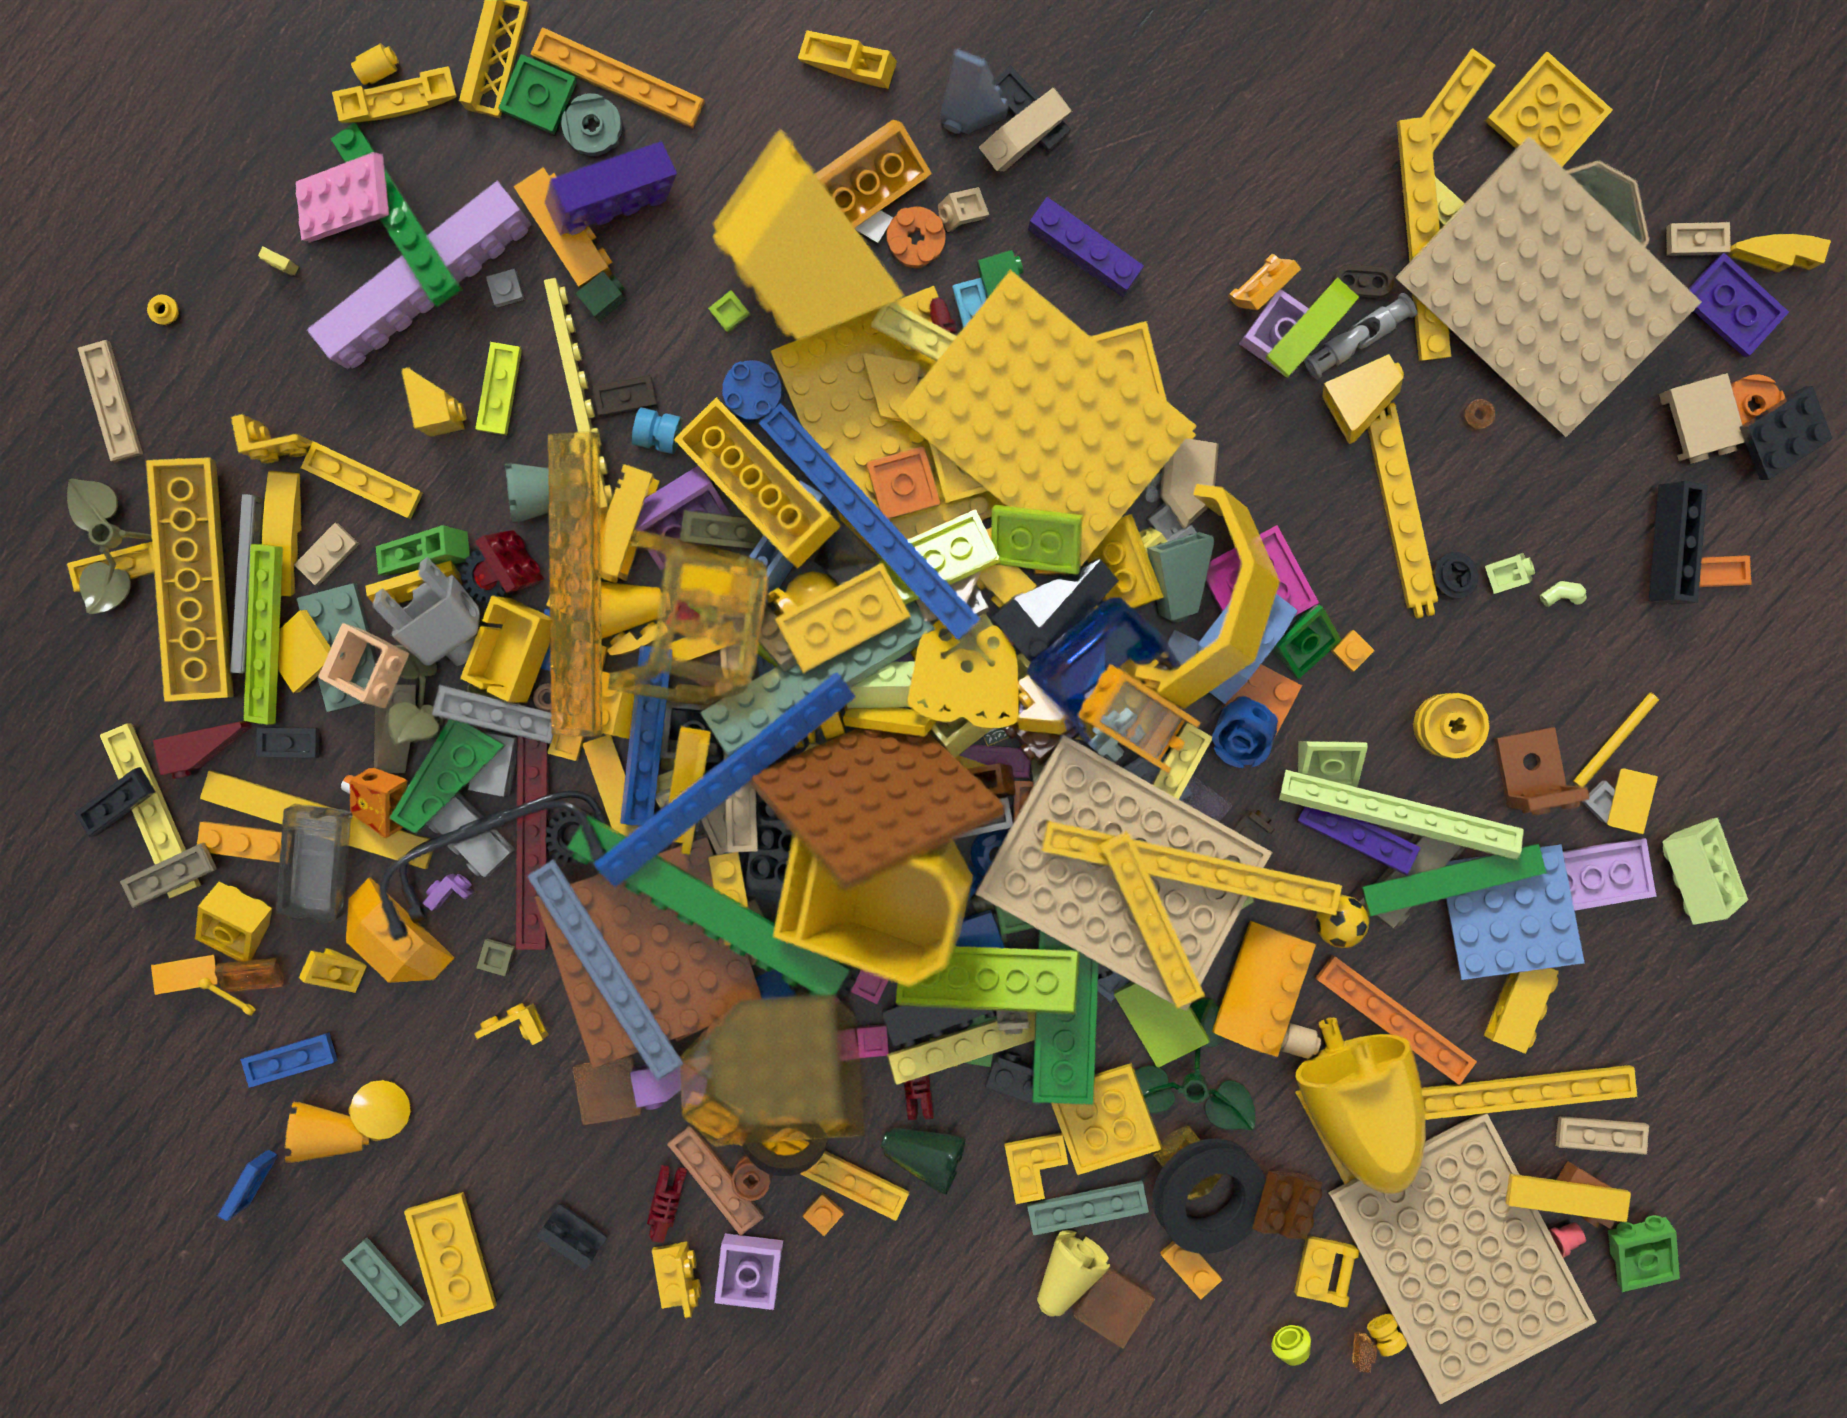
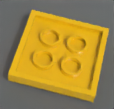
M1546 51L1485 122L1516 149L1527 137H1531L1550 157L1563 167L1613 109Z
M1132 1063L1094 1075L1093 1105L1051 1103L1077 1175L1159 1151L1162 1148Z

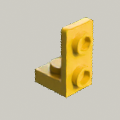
M523 1003L506 1011L508 1016L500 1020L494 1016L480 1023L482 1029L474 1033L478 1039L520 1019L521 1024H519L521 1034L526 1040L529 1039L532 1045L544 1040L548 1036L534 1004L524 1007Z

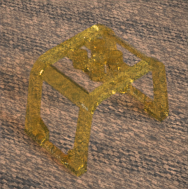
M634 529L630 546L664 552L666 555V571L653 651L648 662L626 671L610 673L608 689L700 705H707L742 693L749 685L756 663L768 581L767 568L764 562L727 549L704 545L703 543L684 542L662 534L659 535ZM683 563L750 577L751 587L748 602L741 601L738 596L732 594L714 595L704 588L693 590L680 588ZM677 602H688L695 609L704 608L700 615L701 620H676ZM721 614H746L744 632H737L729 625H718L722 619ZM672 633H683L690 640L711 639L717 645H728L731 643L741 645L737 670L669 658ZM661 672L718 682L710 686L681 684L676 685V689L643 684L657 678Z

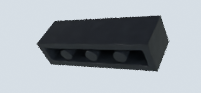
M1689 481L1658 484L1649 601L1670 605L1698 603L1708 485Z

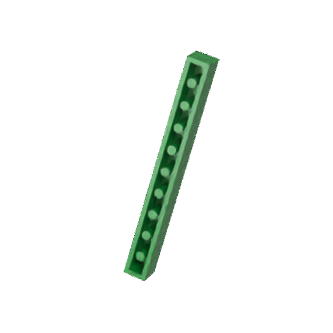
M591 815L586 816L590 824H593L598 839L604 846L606 853L627 838ZM581 824L568 848L574 851L571 855L572 857L587 865L589 861L592 863L593 861L589 853V846L581 829L583 827ZM659 855L654 856L624 880L626 882L624 885L626 889L637 895L644 892L651 896L650 902L665 911L669 907L678 912L677 918L690 926H693L695 922L704 927L703 933L715 941H719L720 938L731 943L729 948L743 957H745L746 953L757 959L755 964L769 972L774 968L783 974L782 980L794 987H797L798 984L803 985L809 989L807 993L809 996L822 1003L824 999L830 1002L833 1000L850 971L848 966L836 959L773 937L775 923Z

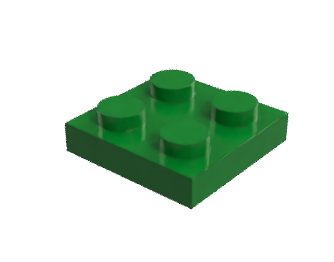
M521 54L498 109L506 115L555 135L576 86L577 79L570 74Z

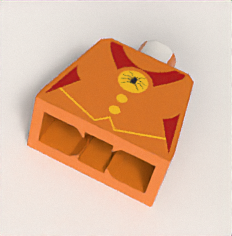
M369 768L357 776L348 775L344 778L341 789L350 794V811L353 816L385 839L403 828V826L389 819L407 789L406 779L376 768Z

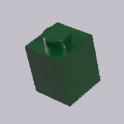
M604 271L575 293L599 322L626 301L621 293L625 289L614 275L609 278Z

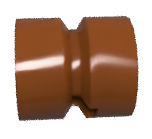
M744 1155L737 1162L731 1180L732 1189L742 1200H759L768 1191L772 1175L760 1170L749 1160L747 1155Z

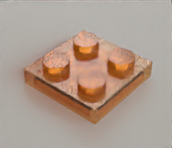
M632 1055L596 1068L592 1067L591 1062L572 1067L582 1125L642 1114V1108L636 1105L630 1075L631 1070L634 1068Z
M1109 1268L1085 1293L1074 1310L1073 1317L1124 1349L1155 1298L1151 1293Z

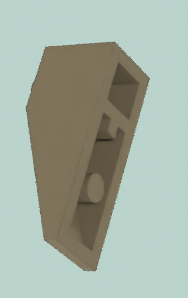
M396 685L386 708L375 706L374 768L387 773H405L410 742L395 746L389 731L388 715L391 707L397 703L407 702L415 705L416 685Z

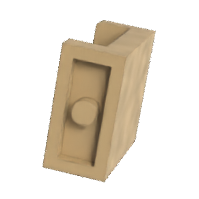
M1728 373L1673 388L1659 394L1662 405L1670 404L1683 449V454L1678 455L1679 461L1689 459L1690 464L1709 459L1708 453L1718 451L1719 456L1737 451L1736 445L1745 442L1739 428L1742 426Z

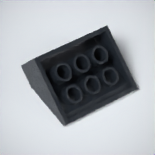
M755 791L757 851L739 852L746 895L780 903L794 833Z

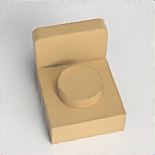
M979 187L950 193L938 204L939 217L944 223L947 232L954 231L961 224L983 220L989 215Z

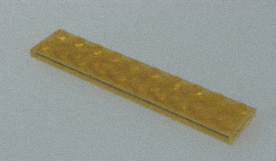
M585 431L548 434L550 619H552L550 626L551 735L602 736L599 432Z

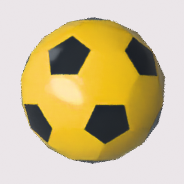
M1340 895L1336 915L1317 911L1315 924L1317 932L1329 945L1338 948H1348L1361 942L1368 933L1369 917L1366 909L1359 901L1349 896Z

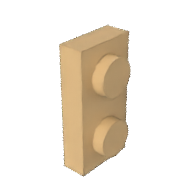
M1730 222L1671 223L1666 226L1667 256L1721 255L1722 253L1728 254L1730 252Z
M334 523L294 565L314 585L319 586L359 543L338 523Z

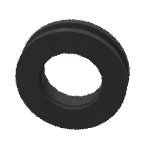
M1224 1139L1201 1140L1178 1151L1160 1171L1153 1189L1154 1212L1167 1234L1181 1248L1199 1254L1221 1252L1235 1246L1254 1230L1252 1227L1266 1178L1258 1164L1238 1144ZM1215 1174H1229L1234 1177L1233 1195L1227 1205L1218 1213L1206 1218H1192L1186 1215L1187 1197L1194 1186L1200 1181Z

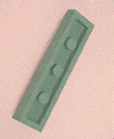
M1142 1181L1027 1203L1033 1236L1149 1212Z

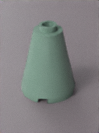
M513 463L505 464L512 523H519L582 502V496L588 495L586 478H580L579 472Z

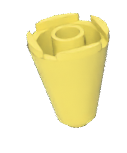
M1063 1230L1056 1237L1037 1297L1040 1309L1048 1316L1063 1315L1110 1268V1264L1106 1263L1109 1258L1104 1250L1086 1236L1083 1241L1076 1238L1077 1232L1072 1230Z

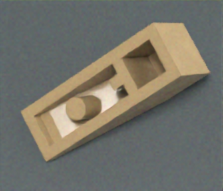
M1052 88L999 128L979 148L996 171H1006L1073 111L1056 89Z

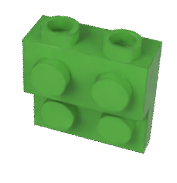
M1652 1215L1647 1217L1645 1222L1634 1225L1629 1222H1622L1617 1225L1616 1229L1608 1230L1610 1254L1616 1263L1617 1285L1622 1292L1680 1279L1677 1234L1666 1217L1662 1218Z

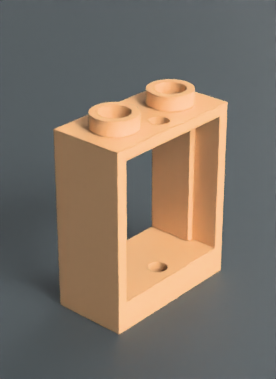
M342 623L318 678L364 703L386 708L410 653L363 629ZM369 643L383 651L368 685L364 689L351 682V679L366 645Z

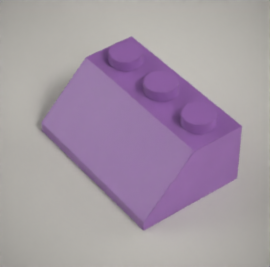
M699 465L644 500L634 530L660 570L703 544L680 540L684 510L730 515L712 482Z

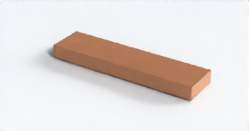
M692 1124L668 1142L667 1145L740 1236L764 1218V1214L754 1201L742 1200L735 1194L731 1184L732 1174Z

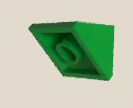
M1319 604L1307 609L1287 628L1284 635L1271 651L1297 679H1300L1342 639L1325 609Z

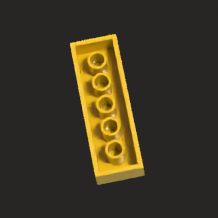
M717 398L674 438L680 447L797 568L841 526Z

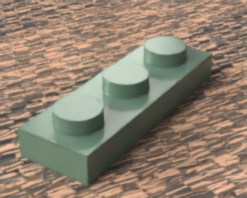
M368 1238L364 1239L342 1259L344 1264L399 1326L404 1324L424 1306L425 1302Z

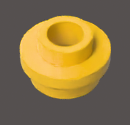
M157 295L148 303L147 312L150 319L155 323L168 325L176 320L178 305L174 299L167 295ZM164 304L165 311L164 313L159 314L158 309L161 305Z

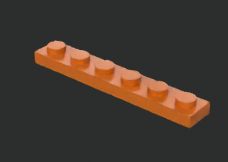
M1334 955L1330 957L1315 979L1389 1034L1407 1039L1412 1051L1458 1085L1462 1083L1477 1063L1476 1060Z

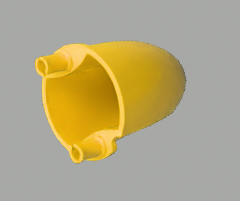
M1327 1018L1328 1024H1325V1021L1322 1020L1318 1025L1321 1028L1326 1043L1325 1049L1319 1051L1318 1056L1304 1061L1296 1071V1079L1307 1107L1332 1151L1358 1180L1380 1193H1400L1415 1180L1422 1164L1425 1146L1423 1095L1410 1043L1401 1036L1390 1034L1369 1035L1343 1041L1337 1018Z

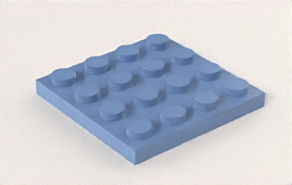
M1561 844L1540 847L1546 874L1446 898L1461 980L1585 963ZM1485 856L1449 861L1445 866Z

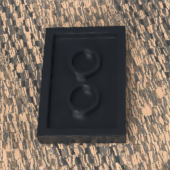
M1813 386L1799 389L1739 427L1760 480L1773 478L1833 439Z

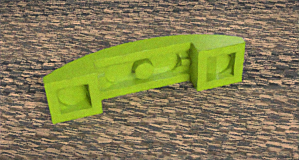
M1337 277L1265 358L1285 377H1288L1344 316L1359 296Z

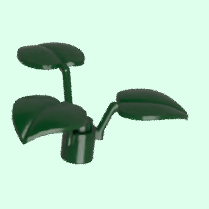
M1206 997L1190 1004V1007L1210 1038V1043L1204 1046L1215 1047L1223 1042L1224 1037L1212 1032L1220 1009L1212 998ZM1201 1047L1195 1050L1194 1072L1185 1076L1183 1085L1175 1082L1168 1083V1075L1160 1067L1148 1065L1135 1071L1150 1113L1166 1111L1174 1104L1175 1094L1171 1089L1174 1088L1178 1090V1093H1184L1185 1098L1191 1103H1200L1207 1099L1205 1103L1206 1116L1215 1126L1223 1129H1254V1103L1249 1091L1241 1083L1226 1080L1220 1084L1218 1090L1213 1088L1207 1089L1206 1079L1200 1074Z

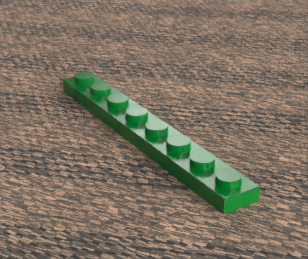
M355 122L331 138L345 163L370 153H376L361 128ZM384 167L389 215L380 219L427 296L438 307L462 289Z

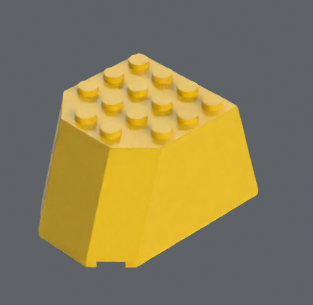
M778 131L713 223L716 230L713 236L724 254L732 256V260L738 270L737 273L748 287L751 285L754 287L757 298L768 312L772 310L776 323L785 335L788 336L792 333L799 340L900 300L904 295L783 131Z
M794 834L773 937L911 986L947 966L961 933L973 875L954 841L950 840L845 891Z

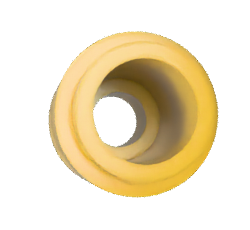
M380 43L356 56V61L352 62L351 65L358 79L363 85H366L369 82L374 84L396 72L395 64L399 63L390 46L385 48Z

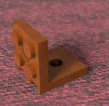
M1555 727L1494 738L1507 807L1521 809L1522 813L1540 815L1551 812L1550 807L1571 809L1580 807L1579 801L1590 799L1587 787L1566 785ZM1529 753H1532L1537 759V764L1532 770L1526 769L1523 764L1524 757Z

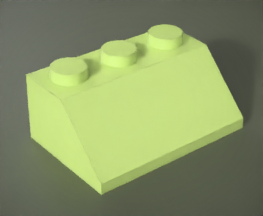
M1713 818L1675 832L1663 841L1664 856L1670 861L1674 872V883L1677 888H1680L1684 899V910L1690 916L1693 925L1728 919L1748 901L1718 818Z

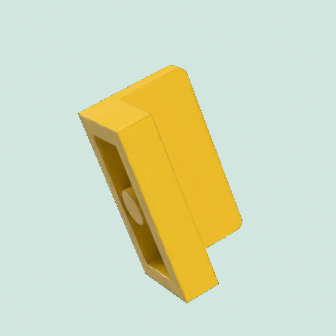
M1624 768L1620 769L1607 825L1637 834H1644L1658 776Z

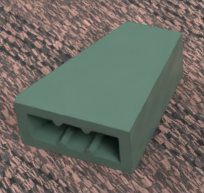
M1198 532L1147 548L1150 563L1164 596L1156 600L1160 616L1171 620V622H1182L1187 620L1189 615L1199 612L1214 545L1213 536Z

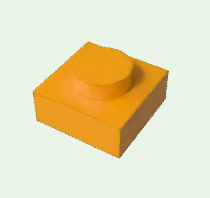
M1351 630L1331 650L1351 672H1354L1375 651L1354 630Z
M822 1192L806 1209L802 1217L825 1236L844 1215V1211Z

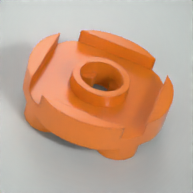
M923 207L901 209L893 217L887 229V244L891 253L900 264L910 268H921L936 260L941 255L945 246L946 235L941 218L931 210ZM915 230L920 231L921 235L925 237L924 241L919 240L917 245L912 244V239L908 237L909 233H914Z
M1749 375L1731 384L1742 425L1785 399L1783 391L1778 390L1777 386L1774 385L1776 382L1764 375ZM1752 397L1755 398V403L1760 404V409H1756L1754 412L1748 407V402L1752 400Z

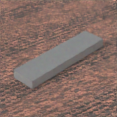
M439 685L432 711L434 716L550 744L559 716L555 713Z

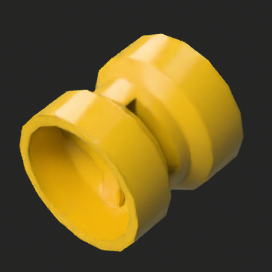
M1392 1314L1378 1316L1367 1325L1371 1337L1377 1340L1376 1347L1379 1353L1384 1357L1399 1353L1407 1345L1403 1334L1397 1330L1398 1324Z

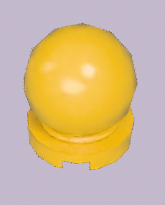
M810 571L796 576L788 584L786 592L776 588L766 594V599L769 603L774 601L777 608L774 614L779 617L837 587L838 584L827 574Z

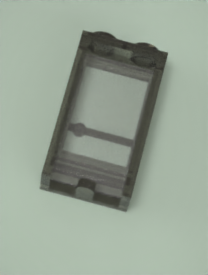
M293 804L283 810L276 914L286 915V918L291 920L313 918L315 922L320 924L333 923L344 915L350 823L353 816L351 811L302 804Z

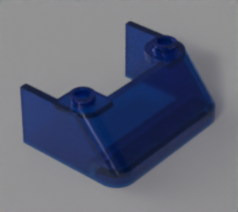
M1113 597L1104 601L1036 657L1028 666L1027 673L1064 716L1065 721L1088 743L1091 738L1079 723L1082 718L1078 717V714L1086 700L1084 695L1097 686L1101 674L1107 670L1109 665L1118 668L1129 658L1135 664L1145 665L1151 663L1160 655L1176 669L1181 664L1164 637L1123 599Z

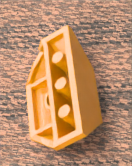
M369 877L348 899L346 943L388 983L436 979L455 957L418 922L414 923L409 913L388 894L389 899L394 903L400 919L404 921L408 929V937L394 941L389 932L387 918L381 907L383 903L380 897V886Z

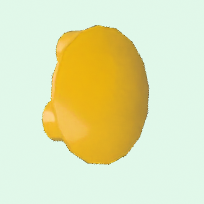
M384 1080L373 1081L361 1087L354 1095L349 1106V1115L355 1128L373 1141L388 1139L398 1134L407 1124L411 1112L409 1099L404 1090L395 1083Z

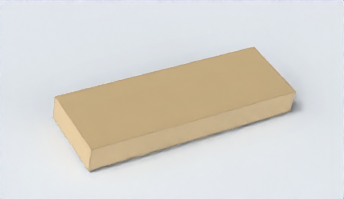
M1558 1116L1556 1146L1559 1148L1647 1155L1649 1125L1637 1122Z

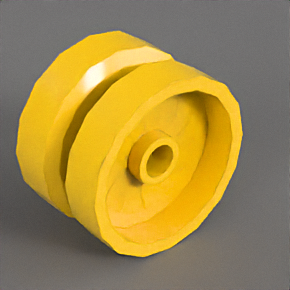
M1461 693L1438 694L1430 697L1417 709L1413 721L1414 735L1420 746L1430 754L1443 758L1468 757L1477 752L1485 743L1490 728L1488 714L1482 704L1472 696Z

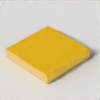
M307 610L298 611L279 629L278 670L293 693L301 692L320 674L331 649Z

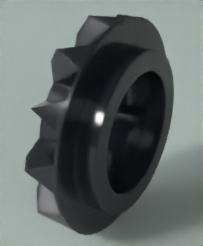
M1451 552L1436 561L1437 565L1432 573L1435 574L1436 579L1434 585L1440 588L1442 591L1441 595H1447L1451 599H1459L1469 596L1475 590L1478 583V570L1470 557L1460 552ZM1452 571L1463 572L1456 580H1448Z

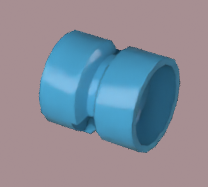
M639 408L633 426L632 444L648 449L654 445L657 451L674 454L678 446L674 438L681 433L682 417L667 413L661 417L655 410Z

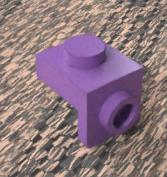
M450 874L445 876L441 882L436 880L426 891L428 898L423 904L433 911L440 908L453 891L463 899L470 898L475 891L470 888L472 884L464 876Z

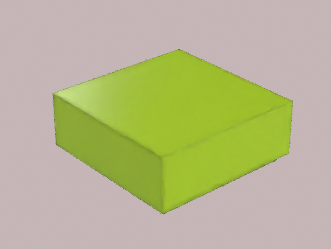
M732 290L708 308L727 333L750 316L749 311Z

